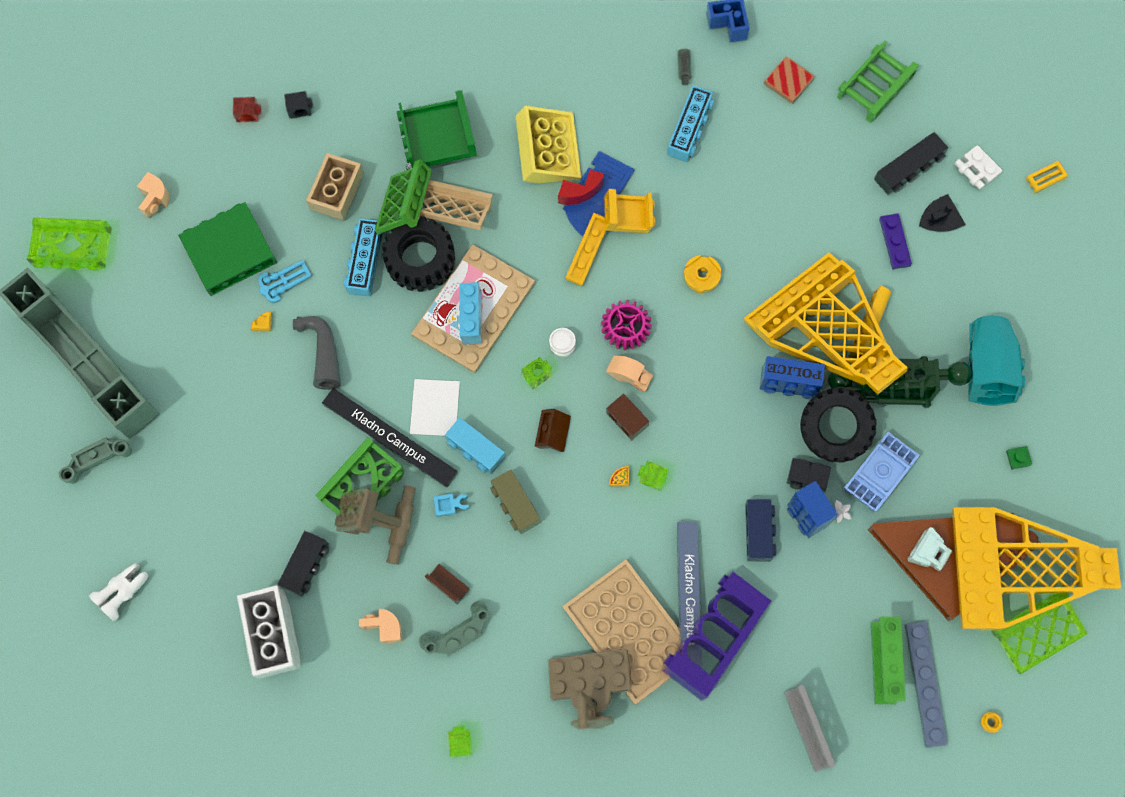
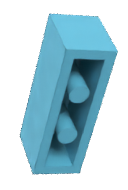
M478 282L460 283V338L463 345L482 344V291Z
M460 417L445 434L446 440H448L446 443L454 450L458 448L462 451L461 455L468 461L473 460L476 462V467L483 473L487 471L492 474L506 457L503 450Z

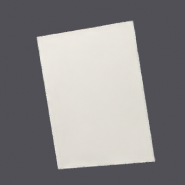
M414 379L410 434L445 436L457 421L460 381Z

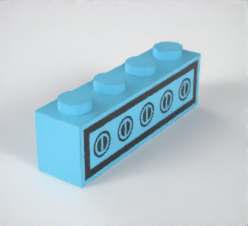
M692 85L668 145V156L688 162L690 156L693 157L696 150L695 141L700 140L702 135L701 126L706 125L709 116L706 113L712 109L714 104L712 99L713 92Z
M359 218L358 225H355V242L352 241L351 243L352 258L348 260L347 264L349 273L344 279V287H346L349 294L371 297L383 234L375 232L377 220Z

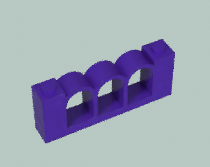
M731 572L728 576L724 574L719 580L718 594L710 600L708 613L695 622L693 636L684 640L679 645L677 652L673 655L670 653L663 662L666 666L662 671L701 701L708 698L772 601L734 572ZM719 599L730 601L748 615L740 629L720 614L717 608ZM704 621L715 623L734 637L725 651L704 635L702 631ZM688 643L700 645L719 660L710 674L688 657Z

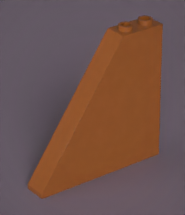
M995 515L997 541L999 543H1023L1021 524ZM953 517L874 523L868 529L872 536L948 622L960 614ZM930 527L944 540L943 544L952 550L941 571L936 570L932 566L924 567L907 560L923 532ZM1028 529L1029 541L1031 543H1041L1036 533ZM1021 550L1009 551L1012 552L1015 556H1017ZM938 551L935 559L938 560L942 553ZM1005 552L999 557V560L1006 566L1012 561ZM1023 552L1018 559L1020 561L1023 560L1027 554ZM1014 562L1009 569L1011 570L1017 563Z

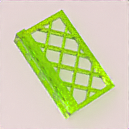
M1052 594L1035 604V609L1040 610L1069 598L1068 594ZM1069 602L1005 629L992 630L994 637L999 639L1018 674L1026 672L1088 634ZM1063 605L1068 611L1066 619L1057 617L1058 609ZM1029 609L1025 610L1024 612L1020 613L1019 615L1015 616L1014 618L1010 619L1005 623H1009L1013 620L1030 614ZM1045 616L1052 618L1049 629L1040 627L1042 618ZM1056 619L1065 622L1063 633L1054 631ZM1070 623L1077 626L1078 634L1074 636L1068 635ZM1028 626L1035 628L1033 639L1023 637L1025 628ZM1040 629L1049 632L1046 643L1037 641ZM1053 633L1062 635L1061 644L1058 646L1051 645ZM1011 636L1017 637L1016 649L1010 648L1006 639ZM1023 639L1032 642L1030 653L1020 651ZM1036 643L1045 645L1044 654L1041 656L1034 655ZM1020 653L1029 656L1027 664L1023 667L1018 662Z

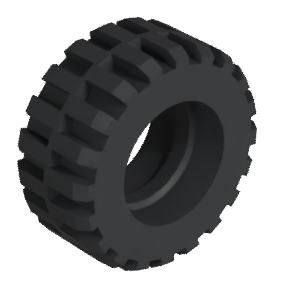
M419 217L417 226L410 228L405 224L391 229V234L387 233L385 236L386 242L382 245V257L387 272L400 287L406 286L407 290L410 291L417 288L418 292H423V288L432 290L434 285L440 286L443 284V278L448 279L450 276V270L452 271L454 268L455 251L451 236L448 231H445V227L442 224L437 225L433 219L426 221V217ZM425 242L436 248L434 258L426 265L414 267L407 265L402 260V255L406 248L414 243Z
M832 388L818 393L807 403L802 413L800 427L803 440L811 452L829 462L844 463L852 461L860 455L862 456L871 446L876 435L877 421L873 408L860 394L845 388ZM832 407H844L850 410L856 418V432L845 443L836 444L829 442L820 432L819 422L821 416Z

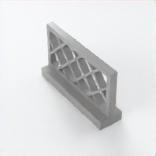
M804 685L785 692V697L814 771L836 766Z

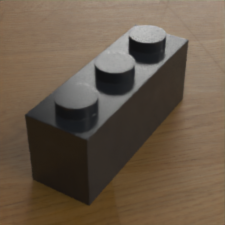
M304 530L277 585L303 597L304 593L307 594L311 587L310 581L313 575H316L320 569L319 563L322 557H325L329 551V543L325 539Z

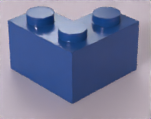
M744 0L708 2L706 16L709 29L727 27L730 42L748 39L750 28Z

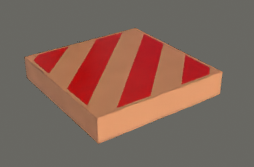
M786 56L765 79L764 84L793 104L813 81L815 76Z

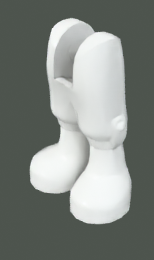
M137 563L132 564L109 581L108 586L101 591H94L89 595V598L114 622L119 618V606L124 601L132 598L149 577L144 571L134 580L131 579L140 569ZM118 591L117 595L106 603L107 599L114 592Z

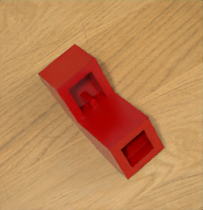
M590 170L585 186L563 180L558 194V204L575 205L591 199L602 187L604 173Z

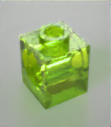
M538 357L522 368L521 373L530 387L535 389L551 378L550 370L552 368L546 360L543 361ZM541 369L543 373L541 375H534L533 371Z
M647 461L645 466L641 465L637 476L640 477L639 483L661 491L669 469Z
M465 726L453 727V731H448L450 757L472 755L470 730H465Z

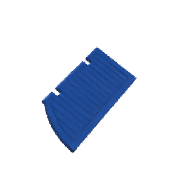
M598 151L591 163L595 166L594 170L588 167L578 184L585 186L589 171L593 170L604 173L602 187L591 199L580 204L565 205L563 207L571 225L581 236L584 235L593 213L605 217L604 196L609 189H616V194L620 195L635 170Z

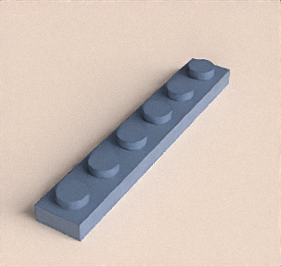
M927 622L905 624L925 748L947 745Z

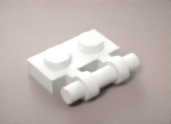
M978 145L963 156L962 159L966 163H963L960 159L954 163L959 168L958 171L964 174L970 180L971 185H975L979 190L985 186L981 181L982 179L989 184L1003 171ZM970 168H972V169L977 173V175H975V174L970 170Z

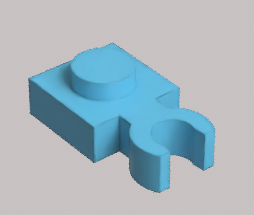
M453 494L433 497L436 517L456 514V508L460 510L469 509L468 505L460 504L463 499H468L466 494L459 495L457 499H454Z

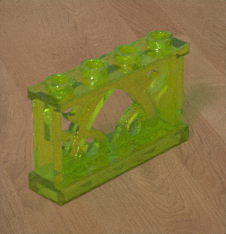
M33 217V229L27 260L33 267L44 268V266H51L55 269L69 267L74 270L88 268L94 271L105 269L109 235H111L112 230L107 221ZM41 232H44L46 240L40 241ZM56 232H60L62 235L58 237ZM69 233H73L75 239L81 245L71 253L65 254L57 247L56 243L63 241ZM81 233L86 234L85 236H83V238H85L86 240H83L79 237ZM98 234H101V235H100V242H99V245H98V244H96V243H94V242H95L96 238L98 237ZM44 245H49L43 248L42 253L47 251L48 255L38 256L39 248ZM91 246L98 250V255L95 258H87L88 254H93L92 250L89 249Z

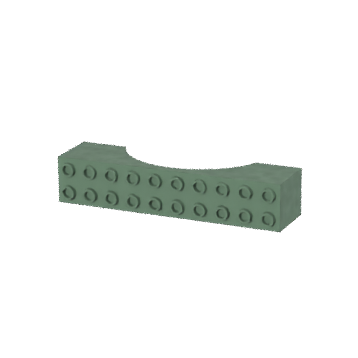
M26 268L0 289V296L65 365L89 394L93 403L114 427L130 439L159 415L158 411L29 268Z

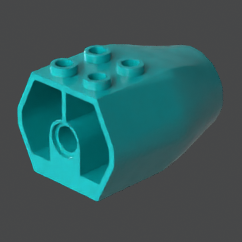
M1002 316L980 317L969 324L970 351L968 365L972 370V378L968 382V401L986 406L1016 403L1018 397L1022 396V388H1025V376H1022L1025 359L1021 358L1020 344L1009 319Z

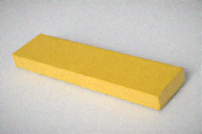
M593 213L565 280L582 287L606 232L605 217Z

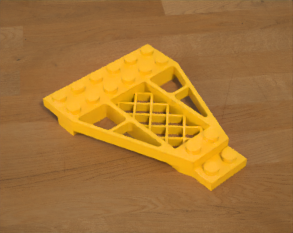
M830 252L744 317V322L769 346L807 362L825 364L826 370L859 384H867L877 394L907 372L908 369L893 354L890 346L887 344L858 282L855 270L843 260L839 261ZM849 283L854 284L861 300L851 309L847 308L834 296ZM822 304H830L832 308L831 310H820V306ZM865 308L875 332L858 318L855 313ZM808 315H817V321H806V317ZM820 315L831 316V322L819 321ZM833 316H843L845 322H833ZM793 327H797L810 339L799 350L776 340ZM810 327H817L816 332L813 331ZM819 327H830V333H819ZM833 327L844 328V334H832ZM856 328L858 329V334H846V329ZM823 339H830V344L828 345ZM832 339L844 340L843 346H832ZM846 340H858V345L846 346ZM860 340H870L872 347H861ZM813 346H817L836 365L809 355L806 352ZM836 351H843V358ZM845 352H857V358H845ZM859 352H867L859 358Z
M954 507L952 509L961 629L1002 630L1093 591L1121 589L1117 548H1099L1091 543L995 507ZM995 515L1021 524L1023 543H999L997 541ZM1028 527L1067 541V543H1031L1029 541ZM1009 550H1021V551L1018 553L1017 556H1015V555H1014L1012 552H1010ZM1030 550L1041 551L1038 553L1037 556H1035ZM1050 550L1061 551L1057 556H1055ZM1003 552L1012 559L1007 566L999 560ZM1023 552L1033 559L1027 566L1018 559ZM1044 552L1053 559L1048 566L1038 559ZM1064 552L1073 559L1068 566L1059 559ZM1014 562L1023 569L1018 576L1009 569ZM1035 562L1044 569L1038 576L1029 569ZM1055 562L1064 569L1059 576L1050 569ZM1074 563L1076 568V574L1070 569V567ZM1005 572L1014 579L1009 586L1000 579ZM1025 572L1034 579L1029 586L1020 579ZM1046 572L1055 579L1050 586L1040 579ZM1066 572L1075 579L1070 586L1061 579ZM1017 582L1022 587H1013V585ZM1038 582L1042 587L1033 586ZM1058 582L1062 587L1053 586ZM1002 594H1027L1030 614L1005 623ZM1034 594H1073L1069 598L1040 610L1035 609Z

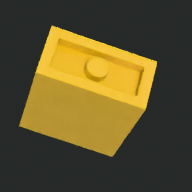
M609 189L604 196L605 231L648 234L655 226V216H653L655 202L652 199V193L648 192L645 196L616 194V189Z

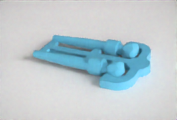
M303 260L278 272H274L271 276L265 272L258 278L259 291L263 296H266L269 302L277 303L281 301L279 293L282 294L286 292L285 290L311 277V274ZM302 265L303 269L284 277V274ZM304 273L307 274V275H305V276H303V277H301V278H298V279H296V280H294V281L288 283V281H290V280H292V279H294V278H296V277H298V276H300V275H302V274H304ZM279 277H281V280H279V281H277V282H275V283H273V284H271V285H269V286H266V285L263 284V281H264L265 284H269V283H271V280H274V281H275V280L279 279Z

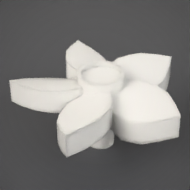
M836 500L834 509L838 513L837 523H840L843 518L852 519L851 515L847 512L850 510L851 504L843 506L842 502Z

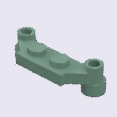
M105 437L71 454L72 459L68 466L63 467L59 471V478L65 483L75 484L79 480L80 473L116 455L129 457L132 449L124 440L114 442L109 441Z
M482 601L474 602L470 608L472 616L438 638H434L431 633L422 634L419 638L421 648L428 654L445 653L447 656H450L481 637V630L489 616L486 605Z

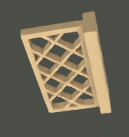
M429 180L424 197L427 199H424L422 204L425 209L421 210L419 216L481 230L487 214L492 209L493 194ZM433 202H434V203L436 204L435 206H432V207H429V206H428L429 203H433ZM451 206L454 208L453 210H450V211H447V210L445 209V208L451 207ZM441 210L443 213L437 214L434 211ZM470 210L472 214L465 215L463 212ZM459 214L460 217L454 218L452 215ZM476 218L479 222L476 223L470 220Z

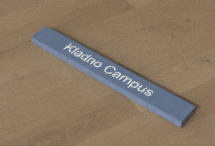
M677 522L680 644L688 637L693 636V626L700 618L697 522ZM688 643V657L702 668L701 646L696 643Z

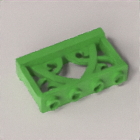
M367 437L315 496L336 515H340L341 507L338 509L328 500L331 497L341 499V496L346 491V488L341 489L343 483L348 484L347 492L352 491L353 483L349 477L352 473L355 475H366L371 472L372 483L370 491L379 493L378 501L382 496L385 497L390 492V487L394 482L401 480L404 475V468ZM374 450L384 459L375 463L370 453ZM362 463L365 465L364 468H366L368 465L369 468L360 471L358 469V466ZM382 464H389L392 467V472L389 476L385 477L383 472L387 469L381 468L377 470V467Z

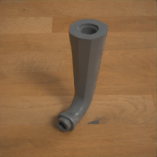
M297 316V319H293V330L302 332L305 329H313L317 332L314 387L323 390L339 388L341 386L339 364L330 326L325 320L317 316Z

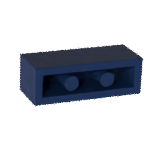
M747 499L745 503L747 561L771 562L773 556H776V544H773L776 527L772 525V517H775V506L771 505V499Z

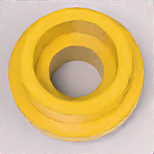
M995 712L985 713L981 718L982 728L989 733L999 731L1002 727L1001 717ZM988 719L994 721L993 726H989Z

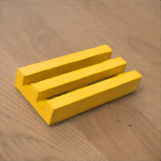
M1057 161L1028 175L1025 179L1027 182H1030V187L1034 188V193H1037L1066 179L1068 174L1060 162ZM1056 167L1058 168V170H1056V171H1054V172H1052V173H1050V174H1048V175H1046V176H1044V177H1042V178H1040V179H1038V180H1036V181L1034 180V178H1036V177H1038V176H1040V175H1042V174H1044V173H1046V172H1048V171H1050V170H1052V169H1054V168H1056ZM1060 173L1062 174V175H1060V176H1058V177H1056V178H1054V179H1052V180H1050V181H1048V182H1046V183H1044V184L1038 186V184H1040V183H1042V182H1044V181H1046V180H1048V179H1050V178H1052V177H1054V176H1056V175H1058V174H1060Z

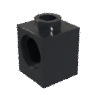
M306 91L284 94L286 111L290 119L311 116L310 109L313 108V102L311 97L308 98Z

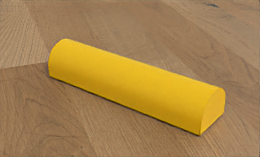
M879 286L874 291L869 303L878 325L891 296V291L884 286ZM865 313L862 321L875 332L867 313ZM854 340L852 346H857L858 340ZM860 340L861 347L871 346L872 342L870 340ZM850 352L849 357L857 358V352ZM859 352V358L867 352Z

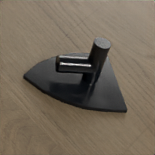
M948 194L933 201L925 209L919 223V227L936 232H949L966 225Z

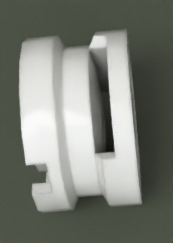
M558 328L550 335L549 345L554 355L568 357L574 352L576 339L571 330Z

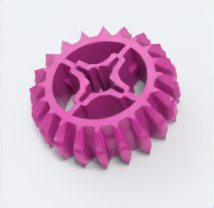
M620 300L618 301V306L613 303L611 305L612 309L607 308V314L602 315L603 321H601V326L603 328L601 332L605 334L604 339H610V345L616 343L617 349L622 345L624 351L627 349V346H630L631 350H633L634 344L640 347L641 341L646 342V336H650L649 329L652 328V324L649 322H651V317L647 316V310L642 311V305L636 307V301L630 305L629 300H626V304H623ZM617 316L619 323L612 329L611 322ZM640 321L642 328L636 334L634 326ZM623 323L630 324V325H629V327H626V325H625V327H624V326H623ZM625 334V335H627L628 337H622V336H619V335Z

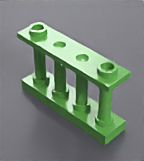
M885 40L880 46L877 44L871 52L872 55L847 82L843 81L838 88L839 94L837 98L840 100L845 94H848L864 106L868 112L866 120L870 123L876 119L911 80L919 67L914 61L909 67L907 65L904 66L884 52L887 45ZM880 57L898 70L901 76L898 79L896 77L892 78L873 63ZM869 69L888 83L890 88L887 91H882L862 75ZM858 81L878 96L879 100L876 103H871L851 87Z
M879 617L880 622H871L875 705H896L897 701H906L901 617Z

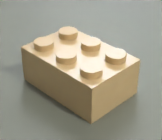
M327 153L306 199L309 209L344 221L364 175L362 165Z

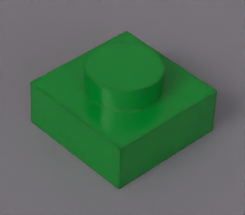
M1027 446L1006 451L1011 470L1032 465Z

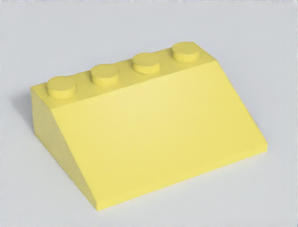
M524 106L515 116L523 182L549 183L563 180H580L581 170L573 112Z

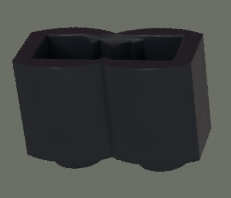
M793 458L786 483L790 484V487L793 489L801 490L816 481L825 493L831 467Z

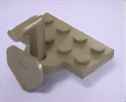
M627 649L548 659L551 700L571 699L573 706L577 710L578 720L571 721V726L577 729H598L614 723L613 718L602 717V713L608 709L612 693L632 691L629 653Z

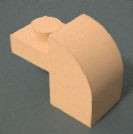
M147 172L137 186L142 194L147 196L138 208L144 216L151 218L158 211L160 204L164 207L168 206L170 196L162 181Z
M613 356L606 370V373L617 381L628 382L641 392H646L653 377L650 372L644 369L645 366L625 356Z
M379 609V617H376L375 614L364 615V619H359V627L361 629L380 628L381 643L403 642L401 623L390 611Z

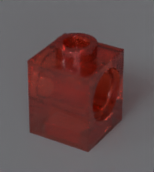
M255 97L233 98V116L236 122H258V115H261V105L257 103Z

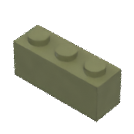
M512 470L491 480L493 487L490 490L495 498H500L502 502L500 507L504 514L508 513L512 520L509 522L514 531L518 530L520 534H523L541 523L540 517Z

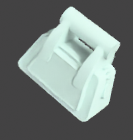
M930 527L923 532L907 560L924 567L932 566L936 570L941 571L952 550L943 544L944 540ZM938 551H939V552H941L942 554L940 555L939 559L936 560V559H935V556L937 555V553H938Z

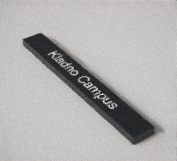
M332 388L323 400L322 404L446 488L458 473L456 469L336 389Z

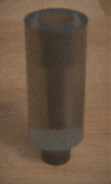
M689 49L678 50V76L682 80V85H688L692 77L691 53Z

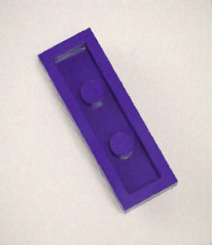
M899 213L880 216L879 220L892 270L911 267L912 262Z

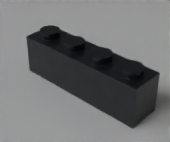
M933 132L877 171L874 180L887 195L892 192L897 193L904 187L903 184L914 181L920 172L925 173L932 167L933 163L941 162L946 157L945 153L949 147Z

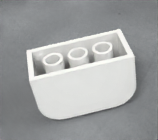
M273 586L238 595L252 676L261 679L300 669V654L291 609L285 591L279 586Z

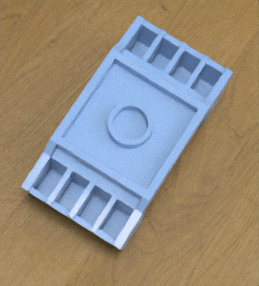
M887 432L843 489L876 513L920 455L890 432Z

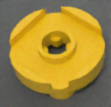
M699 255L691 258L686 263L683 273L685 283L690 289L699 294L712 291L717 287L721 278L719 263L709 256L707 258ZM698 271H706V277H699Z

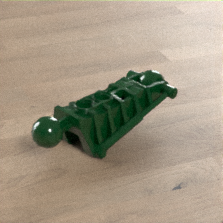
M922 356L919 359H899L908 367L907 372L903 374L904 379L895 380L879 394L874 392L867 384L851 387L852 380L833 372L828 376V384L831 389H849L857 392L863 398L864 396L875 397L865 398L869 403L922 405L924 408H929L931 402L940 391V381L949 380L956 386L966 385L972 378V370L968 364L960 361L953 363L948 369H939V359L928 361V357ZM914 375H924V378L916 379Z

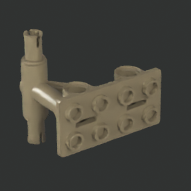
M404 486L401 502H398L394 516L375 510L379 493L370 491L367 488L346 492L340 499L339 506L341 511L340 515L338 514L335 519L336 531L359 535V532L370 533L371 525L391 529L388 541L390 550L386 562L399 565L401 550L406 546V538L411 524L412 512L414 511L412 503L416 488Z

